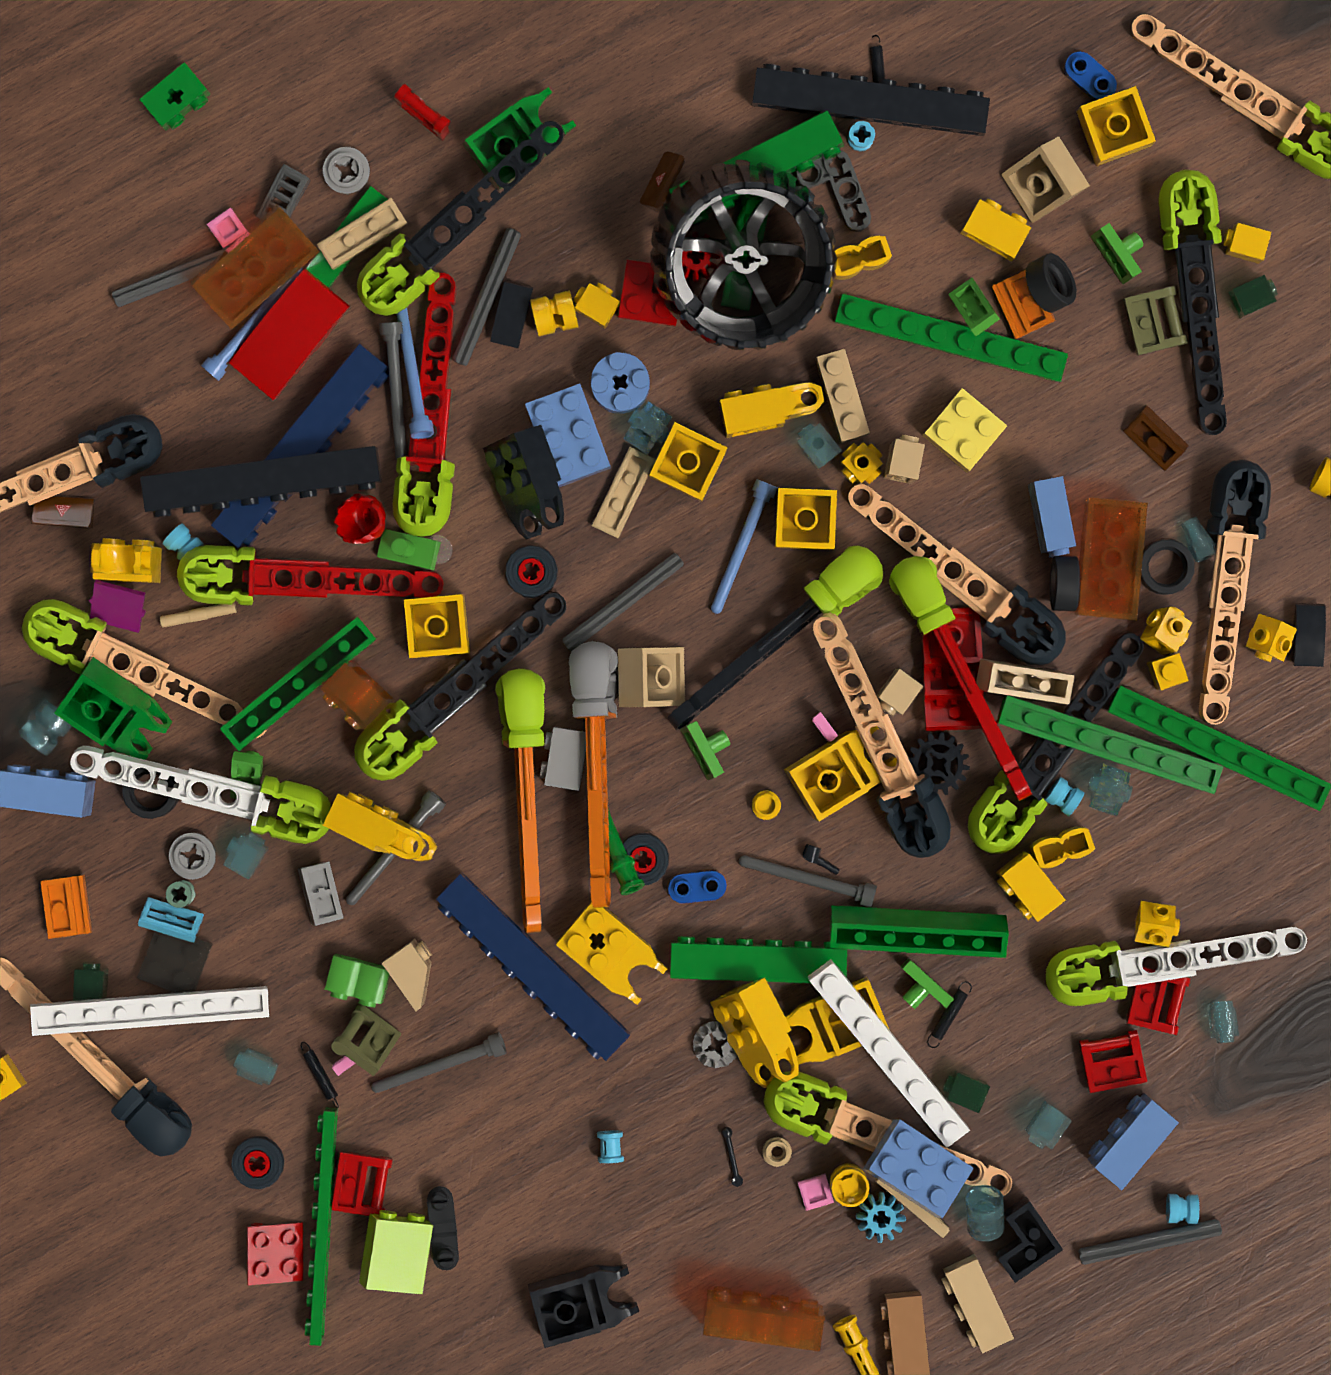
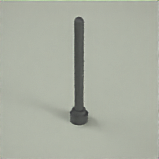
M402 322L379 323L380 335H383V341H386L395 458L397 460V458L407 456L398 340H401L400 334H403Z
M428 790L421 798V808L408 823L417 829L420 828L430 815L439 814L446 806V803L431 790ZM383 853L347 895V904L355 905L394 859L395 854Z
M746 855L739 858V864L742 867L855 897V901L860 902V905L872 907L877 885L866 882L865 885L859 884V886Z
M500 1032L488 1036V1039L483 1040L484 1043L375 1081L372 1083L371 1089L373 1092L379 1093L487 1054L489 1057L494 1055L497 1058L507 1054L505 1043Z

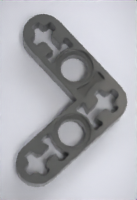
M840 150L841 153L837 155L838 160L844 159L845 163L841 166L844 175L850 172L851 177H844L836 183L833 178L839 177V174L835 167H829V164L832 163V158L825 160L822 157L813 162L814 168L818 171V178L813 182L803 180L801 173H798L796 170L797 180L800 185H806L809 189L829 182L846 226L855 232L867 229L871 222V212L847 153ZM851 183L856 189L855 196L851 199L841 197L839 187L842 184ZM858 199H860L862 204L856 205L859 214L866 215L861 226H858L856 222L851 223L850 219L853 217L852 208L850 207L847 210L844 208V205L853 204Z

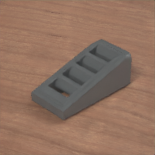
M283 164L256 217L283 231L311 180ZM286 177L298 182L297 188L285 182ZM283 187L293 193V196L289 198L278 191ZM276 197L287 203V208L284 209L273 202L274 198ZM269 207L283 215L281 220L267 213Z

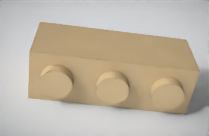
M845 349L816 357V365L840 444L868 436L870 431Z
M902 435L899 439H895L889 447L883 479L908 484L916 482L919 478L925 444L918 443L919 438Z
M980 659L976 683L979 689L990 693L1069 704L1074 675L1057 670Z
M975 1254L944 1268L946 1277L941 1280L948 1295L954 1293L959 1302L954 1305V1308L961 1321L967 1319L971 1330L966 1333L973 1348L979 1346L983 1354L1013 1340L1014 1337Z

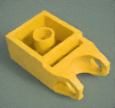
M802 383L774 389L771 388V384L754 387L753 393L743 395L742 390L725 393L724 399L720 400L719 406L726 438L783 427L787 419L810 415L816 412L822 406L824 397L822 387L813 383ZM812 392L816 396L817 402L814 405L807 406L802 402L801 394Z
M103 538L102 543H92L90 572L93 573V579L160 583L162 548L155 547L154 541L132 540V545H125V540Z
M878 726L871 727V736L879 729ZM857 730L845 731L831 742H827L784 769L812 818L820 822L881 782L873 764L864 756V745ZM893 756L883 762L887 766L893 767L897 765V758ZM824 774H831V778L828 780L830 784L828 787L820 783Z
M349 791L348 795L337 794L323 826L372 851L393 853L401 858L416 861L432 859L437 848L433 838L427 833L398 819V812L385 806L381 807L376 804L372 806L374 800L359 793L357 795ZM425 839L429 844V851L424 856H421V853L424 847L426 846L423 840ZM417 841V842H418V848H417V850L414 852V850H413V845H414V843Z
M592 901L556 943L561 950L611 992L625 996L637 1005L642 998L635 993L629 983L628 974L631 969L638 965H647L657 969L662 974L667 970V967L657 959L650 944L606 907L594 908ZM593 933L596 936L599 933L604 935V945L602 947L599 945L594 947L591 944L592 938L590 936Z
M865 977L852 982L851 984L889 1029L869 979ZM822 996L799 1004L785 1017L789 1026H804L811 1032V1043L797 1055L798 1064L823 1062L862 1046Z
M765 978L735 987L710 1002L714 1009L715 1018L721 1023L727 1035L729 1045L735 1050L743 1067L758 1085L766 1088L774 1077L782 1082H788L798 1076L799 1064L796 1052L787 1034L791 1031V1028ZM780 1059L789 1061L791 1071L788 1075L780 1071L778 1064ZM762 1065H765L771 1072V1077L768 1081L760 1076L759 1069Z

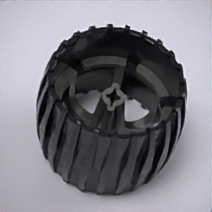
M736 160L735 164L727 165L719 162L713 164L711 169L702 173L699 171L693 173L689 181L682 187L678 185L673 190L669 203H664L658 214V221L660 223L654 226L651 237L653 248L650 252L652 271L655 273L654 282L660 296L664 298V304L676 319H679L683 327L692 334L700 336L710 344L716 346L724 344L732 350H744V348L766 349L767 345L777 342L784 343L788 341V337L799 330L803 331L816 313L819 314L822 310L826 294L831 293L832 272L837 267V256L835 252H832L836 243L832 227H826L828 216L823 206L814 204L815 195L806 185L796 186V177L786 171H780L776 174L774 173L775 167L767 163L760 162L754 166L750 165V162L747 160ZM733 194L762 196V199L747 219L742 231L739 232L721 200L722 197ZM776 203L787 209L794 217L802 232L804 244L758 241L757 233L760 225ZM711 205L726 239L685 237L686 232L697 216ZM683 251L710 252L723 258L711 273L698 298L691 291L684 276L682 266ZM744 251H747L749 256L744 260H740L738 256H743ZM766 255H786L800 258L804 263V268L798 284L785 300L783 299L775 306L757 272L758 266L767 264L768 259ZM736 271L745 274L763 309L761 314L737 317L713 310L711 305L712 299L729 273Z

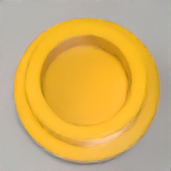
M766 790L754 796L752 810L758 818L769 820L776 817L780 812L781 802L774 792Z

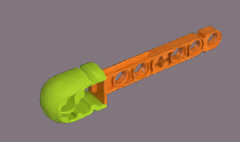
M515 669L508 671L499 678L495 690L498 697L501 723L504 725L502 743L508 748H514L522 917L525 933L541 932L533 747L544 746V733L540 728L544 722L545 683L540 675L531 670Z

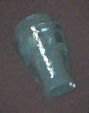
M1197 517L1181 524L1187 547L1191 551L1196 563L1215 555L1216 543L1200 524Z

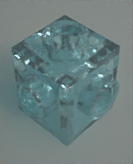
M648 401L642 410L636 408L627 423L631 427L623 439L648 455L656 443L662 445L671 430L667 426L673 417Z
M1103 764L1098 774L1093 773L1088 785V790L1092 791L1089 807L1117 816L1123 803L1129 801L1133 786L1129 785L1131 773Z

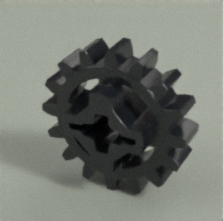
M942 732L939 733L938 739H934L932 733H928V741L924 742L920 738L917 739L918 749L910 747L909 750L914 754V757L909 758V761L913 765L917 776L922 774H929L930 777L940 776L945 782L940 784L934 783L933 791L938 792V789H941L944 795H948L949 786L957 790L959 787L956 781L958 779L966 781L967 778L961 773L962 770H970V766L963 764V760L969 758V754L960 753L964 745L961 743L955 746L953 744L955 741L954 736H951L946 741ZM941 744L949 747V749L943 753L935 752L931 745ZM923 753L926 757L925 767L919 771L918 762L920 755ZM929 753L937 759L944 758L945 761L942 763L946 775L938 769H931L934 763ZM956 757L957 769L953 775L950 767L951 761Z

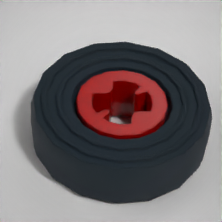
M528 545L517 549L511 554L506 563L505 575L508 584L516 593L524 597L535 598L546 594L552 589L557 580L558 568L555 559L549 551L540 546ZM532 563L533 567L537 564L540 569L537 571V578L531 580L530 576L526 579L523 574L527 571L526 565Z
M648 833L635 834L623 842L627 855H631L634 860L636 854L641 855L640 851H646L647 857L652 858L650 865L646 863V867H639V862L635 860L634 868L639 879H642L645 885L659 881L666 873L669 865V853L665 844L658 837Z
M255 1136L244 1140L237 1146L232 1155L231 1166L234 1176L241 1184L251 1189H263L270 1187L279 1179L284 1168V1157L282 1150L274 1141L267 1137ZM253 1156L256 1159L259 1156L263 1157L264 1161L262 1164H266L265 1168L258 1167L256 1170L253 1169L251 1166L253 1161H250L251 1157Z

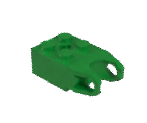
M549 87L539 94L522 98L464 140L463 146L485 176L507 156L505 154L502 155L498 151L500 148L499 143H503L504 146L509 144L511 146L510 154L521 142L532 139L529 135L543 124L539 119L538 110L544 100L553 93ZM573 120L565 125H561L565 135L576 127ZM547 126L543 130L544 140L548 143L556 142L559 138L558 129ZM532 146L524 147L521 151L522 160L526 163L534 162L537 159L536 149ZM511 166L501 168L499 172L501 181L510 183L515 179L516 174ZM492 176V177L489 179V181H491L492 183H494V184H493V187H494L495 189L498 188L499 190H501L502 187H500V186L495 182V180H494V178H493V176Z
M94 657L54 712L55 715L101 746L106 744L116 752L146 760L153 748L139 728L166 733L172 724V720L154 698ZM152 716L159 718L163 724L157 723ZM132 743L140 745L144 751L138 750Z

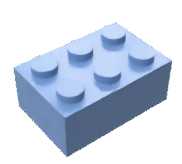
M581 384L525 403L533 427L542 425L562 479L557 482L559 487L611 469Z
M7 765L6 770H0V807L80 818L90 816L96 780H88V776L80 775L76 772L59 776L60 770L42 768L37 769L36 772H30V766Z
M1145 1093L1141 1097L1136 1095L1126 1107L1129 1111L1122 1119L1116 1118L1107 1130L1109 1135L1103 1142L1098 1140L1089 1150L1091 1155L1088 1158L1089 1162L1121 1190L1124 1189L1179 1123Z
M902 1120L892 1121L863 1170L937 1218L945 1216L974 1169Z

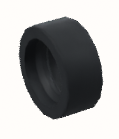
M1049 253L1028 264L1026 268L1027 286L1032 297L1043 310L1053 313L1074 303L1077 291L1075 280L1069 267L1058 255Z
M1162 539L1149 544L1141 552L1137 561V573L1141 583L1149 591L1159 595H1170L1182 591L1191 582L1195 573V561L1191 551L1184 544L1175 540ZM1170 550L1181 558L1183 571L1176 582L1161 584L1151 577L1149 562L1156 552Z
M1054 556L1050 570L1052 611H1076L1080 593L1078 557Z
M137 768L134 771L137 780L143 775L150 774L145 768ZM169 776L165 780L170 788H173L174 784H179L174 781V776ZM123 785L122 795L126 806L132 813L141 818L154 819L165 816L175 808L179 799L167 797L161 806L146 808L137 801L134 793L135 788Z

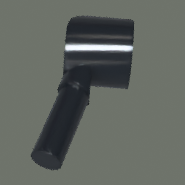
M809 844L805 845L803 851V858L805 860L822 866L835 875L839 873V868L825 859L819 858L821 848Z

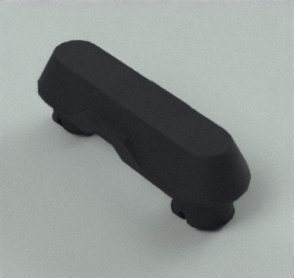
M438 1186L430 1190L427 1196L429 1222L433 1224L431 1237L432 1256L437 1268L451 1270L459 1261L454 1201L449 1189Z

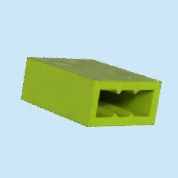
M380 1210L379 1214H370L359 1283L365 1289L423 1294L433 1224L425 1219V1215L408 1213L407 1217L397 1216L396 1212Z

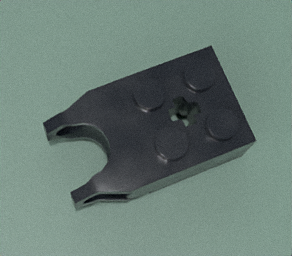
M542 425L512 433L483 448L486 462L496 483V490L500 494L509 519L520 535L527 540L541 535L542 526L550 530L563 525V499L557 483L562 479ZM546 507L552 508L557 516L555 523L547 519ZM527 516H530L534 522L535 529L533 532L527 531L524 527V519Z
M597 1264L527 1284L544 1348L600 1333L601 1330L615 1327L627 1317L640 1312L637 1302H615L607 1297L609 1287L620 1278L629 1274L627 1264L615 1266ZM562 1304L568 1305V1311L561 1312V1309L558 1308H560Z

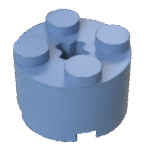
M616 352L604 357L597 363L591 376V388L596 401L602 408L612 413L622 414L638 409L645 402L649 394L650 379L645 365L638 358L631 354ZM616 377L618 379L622 377L627 378L625 382L628 387L626 389L622 387L618 390L614 389V379Z

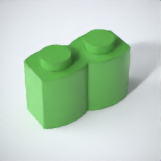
M336 953L333 955L325 990L331 991V997L347 1000L348 996L358 998V1003L361 1005L375 1007L376 1003L382 1004L384 1002L390 975L383 965Z

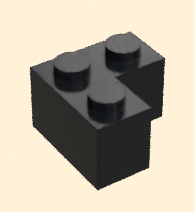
M1027 1196L1003 1212L1018 1238L995 1253L1014 1283L1063 1250Z

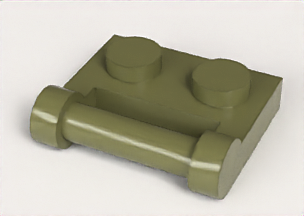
M1175 286L1123 299L1137 356L1188 344L1187 336L1183 335L1174 299V296H1176ZM1163 299L1172 338H1164L1155 300Z
M358 1005L351 1014L352 1019L341 1036L335 1038L331 1048L336 1054L345 1055L374 1076L381 1068L402 1033L367 1007ZM365 1024L369 1027V1030L360 1044L356 1046L351 1040L360 1026Z

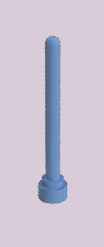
M293 267L217 356L214 354L212 358L208 357L201 366L219 381L226 373L225 369L228 366L226 363L303 271L302 267Z
M406 307L396 315L397 321L402 322L403 334H400L413 411V418L409 428L411 438L424 439L434 435L432 421L429 420L424 411Z
M756 479L752 488L755 499L711 605L713 613L718 614L722 611L766 502L769 503L770 498L774 499L778 487Z

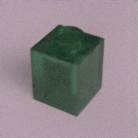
M1265 275L1228 292L1240 319L1277 301L1275 296L1278 295L1271 279L1267 280Z
M84 962L83 967L75 969L73 1001L106 999L109 969L101 968V963Z
M955 1070L953 1076L950 1074L947 1076L942 1090L946 1092L944 1096L946 1100L979 1113L990 1085L987 1082Z

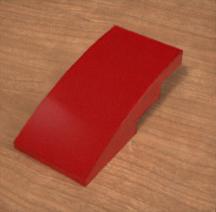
M304 269L263 317L230 360L229 364L268 397L275 400L293 376L299 373L313 352L319 349L350 306L308 270Z
M951 608L956 619L947 626L975 681H977L980 659H983L980 615L972 608ZM933 633L922 637L925 731L981 729Z

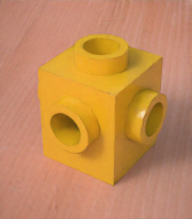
M864 442L859 446L853 443L842 453L845 459L840 463L843 466L841 472L852 484L855 481L858 484H862L864 481L870 484L882 473L878 468L883 464L880 460L883 455L872 443L868 446ZM864 457L868 460L866 468H860L857 465L858 458Z
M1170 606L1156 609L1148 616L1146 620L1147 626L1140 639L1162 655L1175 653L1186 642L1189 636L1188 630L1192 622L1184 617L1185 614L1176 607Z
M1258 614L1255 624L1249 633L1246 647L1256 651L1254 656L1271 663L1272 658L1284 662L1287 653L1291 649L1292 640L1297 629L1280 620Z
M1141 901L1135 919V942L1170 947L1172 937L1178 936L1180 919L1175 918L1176 906Z

